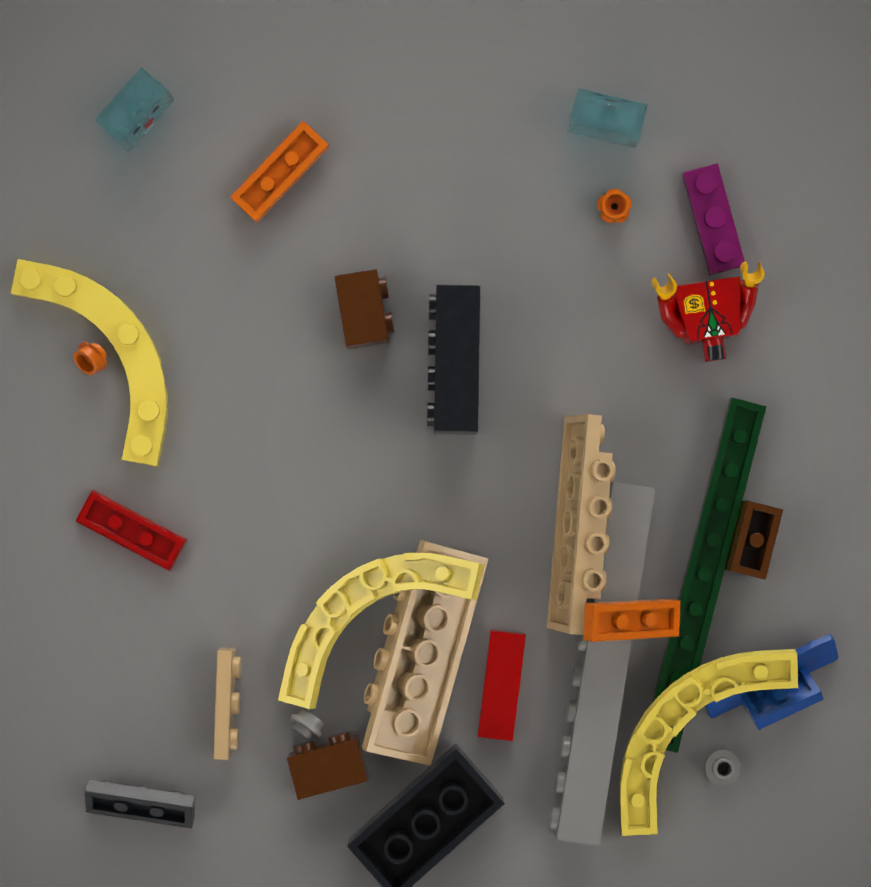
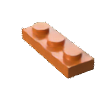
M302 121L232 194L231 200L258 223L329 149V144L308 124Z
M654 599L585 603L583 640L600 642L679 636L681 600Z

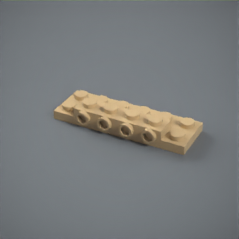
M602 415L564 416L546 628L567 634L584 635V611L587 598L601 599V591L606 586V572L603 570L604 555L609 550V536L606 533L607 519L612 514V499L609 497V491L616 469L615 463L612 461L613 453L599 452V446L602 445L605 437V428L601 424Z
M424 540L419 541L416 553L439 554L484 564L478 591L479 596L488 558ZM410 590L393 594V598L397 600L394 614H388L384 622L383 632L388 636L384 649L379 648L374 657V668L378 670L374 684L369 683L364 693V703L368 705L367 711L371 715L361 748L366 752L431 766L477 600L431 590Z

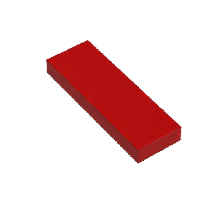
M95 490L91 491L76 519V522L168 571L172 570L188 540Z
M490 629L477 737L513 741L526 634Z

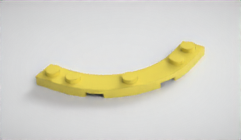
M18 259L11 294L51 302L72 309L95 324L112 343L124 366L130 391V417L121 460L158 467L167 424L168 393L160 356L144 325L121 299L88 277L60 267Z
M404 553L373 560L346 574L317 600V606L310 614L306 623L301 624L286 662L278 701L307 709L316 708L324 669L332 647L351 620L369 605L389 595L410 590H431L477 600L484 564L432 553Z
M795 649L752 651L718 658L686 673L654 700L636 725L627 744L622 761L619 780L620 830L622 836L658 834L657 783L660 768L665 757L664 753L672 738L676 737L682 728L697 715L696 712L713 701L718 702L744 692L798 688V661Z

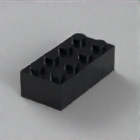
M436 285V294H429V320H436V330H428V355H435V367L428 366V391H435V403H427V426H434V434L476 435L478 433L480 286Z
M455 743L349 838L347 847L382 887H412L505 804L504 799Z

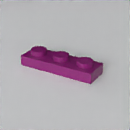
M718 163L683 172L682 177L709 276L740 268L741 263L745 262Z

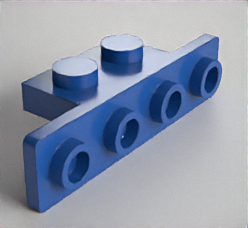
M828 634L824 637L813 639L806 645L796 649L798 688L758 690L736 694L718 702L713 701L705 705L710 718H715L743 704L755 726L760 730L822 701V692L810 675V672L839 658L835 640L831 634Z

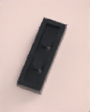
M88 779L85 789L86 813L192 829L195 817L194 795H188L179 791L155 790L146 786L135 787L116 784L107 780L96 781Z

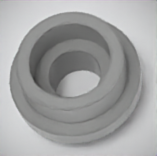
M303 708L297 714L293 713L290 719L295 723L292 729L297 734L307 740H310L312 736L320 738L322 735L320 730L324 723L319 718Z
M716 750L705 761V773L708 779L716 785H730L740 775V761L729 750ZM721 762L729 764V771L726 774H719L717 771V767Z

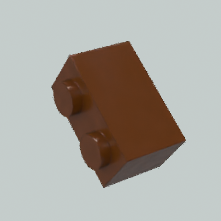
M377 269L334 276L346 348L355 349L389 343L388 334L395 332L392 313H384L382 299L389 298L386 277L379 278Z
M748 500L742 501L725 570L766 580L783 509Z
M348 731L329 736V743L315 746L314 741H308L293 746L294 752L289 753L287 761L298 800L368 781L369 774L358 735L350 737Z

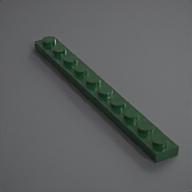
M733 397L729 399L678 600H681L679 636L668 637L651 704L672 683L701 664L767 406ZM684 727L676 737L672 738L666 750L678 753Z

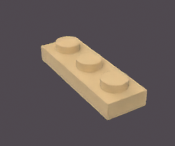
M220 648L217 650L214 759L228 760L232 755V750H238L239 729L233 728V715L239 714L240 693L234 692L235 678L241 677L242 660L241 657H236V648Z

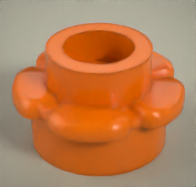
M619 189L608 190L605 195L599 197L597 202V209L601 212L600 217L607 223H613L614 221L617 223L624 222L630 215L629 209L632 208L630 197ZM613 203L617 204L618 206L616 210H613L611 208V205Z
M81 342L78 345L79 350L74 353L73 359L76 366L83 373L94 375L96 372H100L107 367L106 352L99 344L91 343L89 345L88 342Z

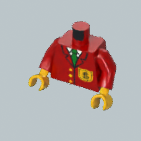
M747 262L741 263L740 271L744 279L742 281L740 276L677 286L673 277L667 273L668 282L665 286L660 287L659 282L654 277L651 280V285L658 294L657 301L661 320L677 338L684 339L685 344L702 342L705 362L726 359L723 339L736 337L740 334V330L747 326L756 305L758 283L763 280L765 275L760 262H758L756 272L751 274L747 273Z

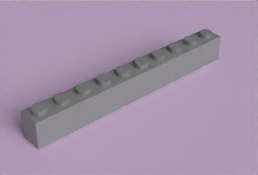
M617 482L610 483L609 497L612 499V514L607 519L606 533L609 536V550L604 555L603 570L606 572V586L601 591V599L587 598L586 603L634 601L639 599L656 489ZM579 635L577 650L583 651L581 665H575L573 670L572 686L577 687L575 701L569 700L566 722H572L570 736H563L560 756L566 758L564 772L558 771L555 793H560L558 807H552L549 828L555 829L556 840L600 847L632 639L590 642L583 640L584 635Z

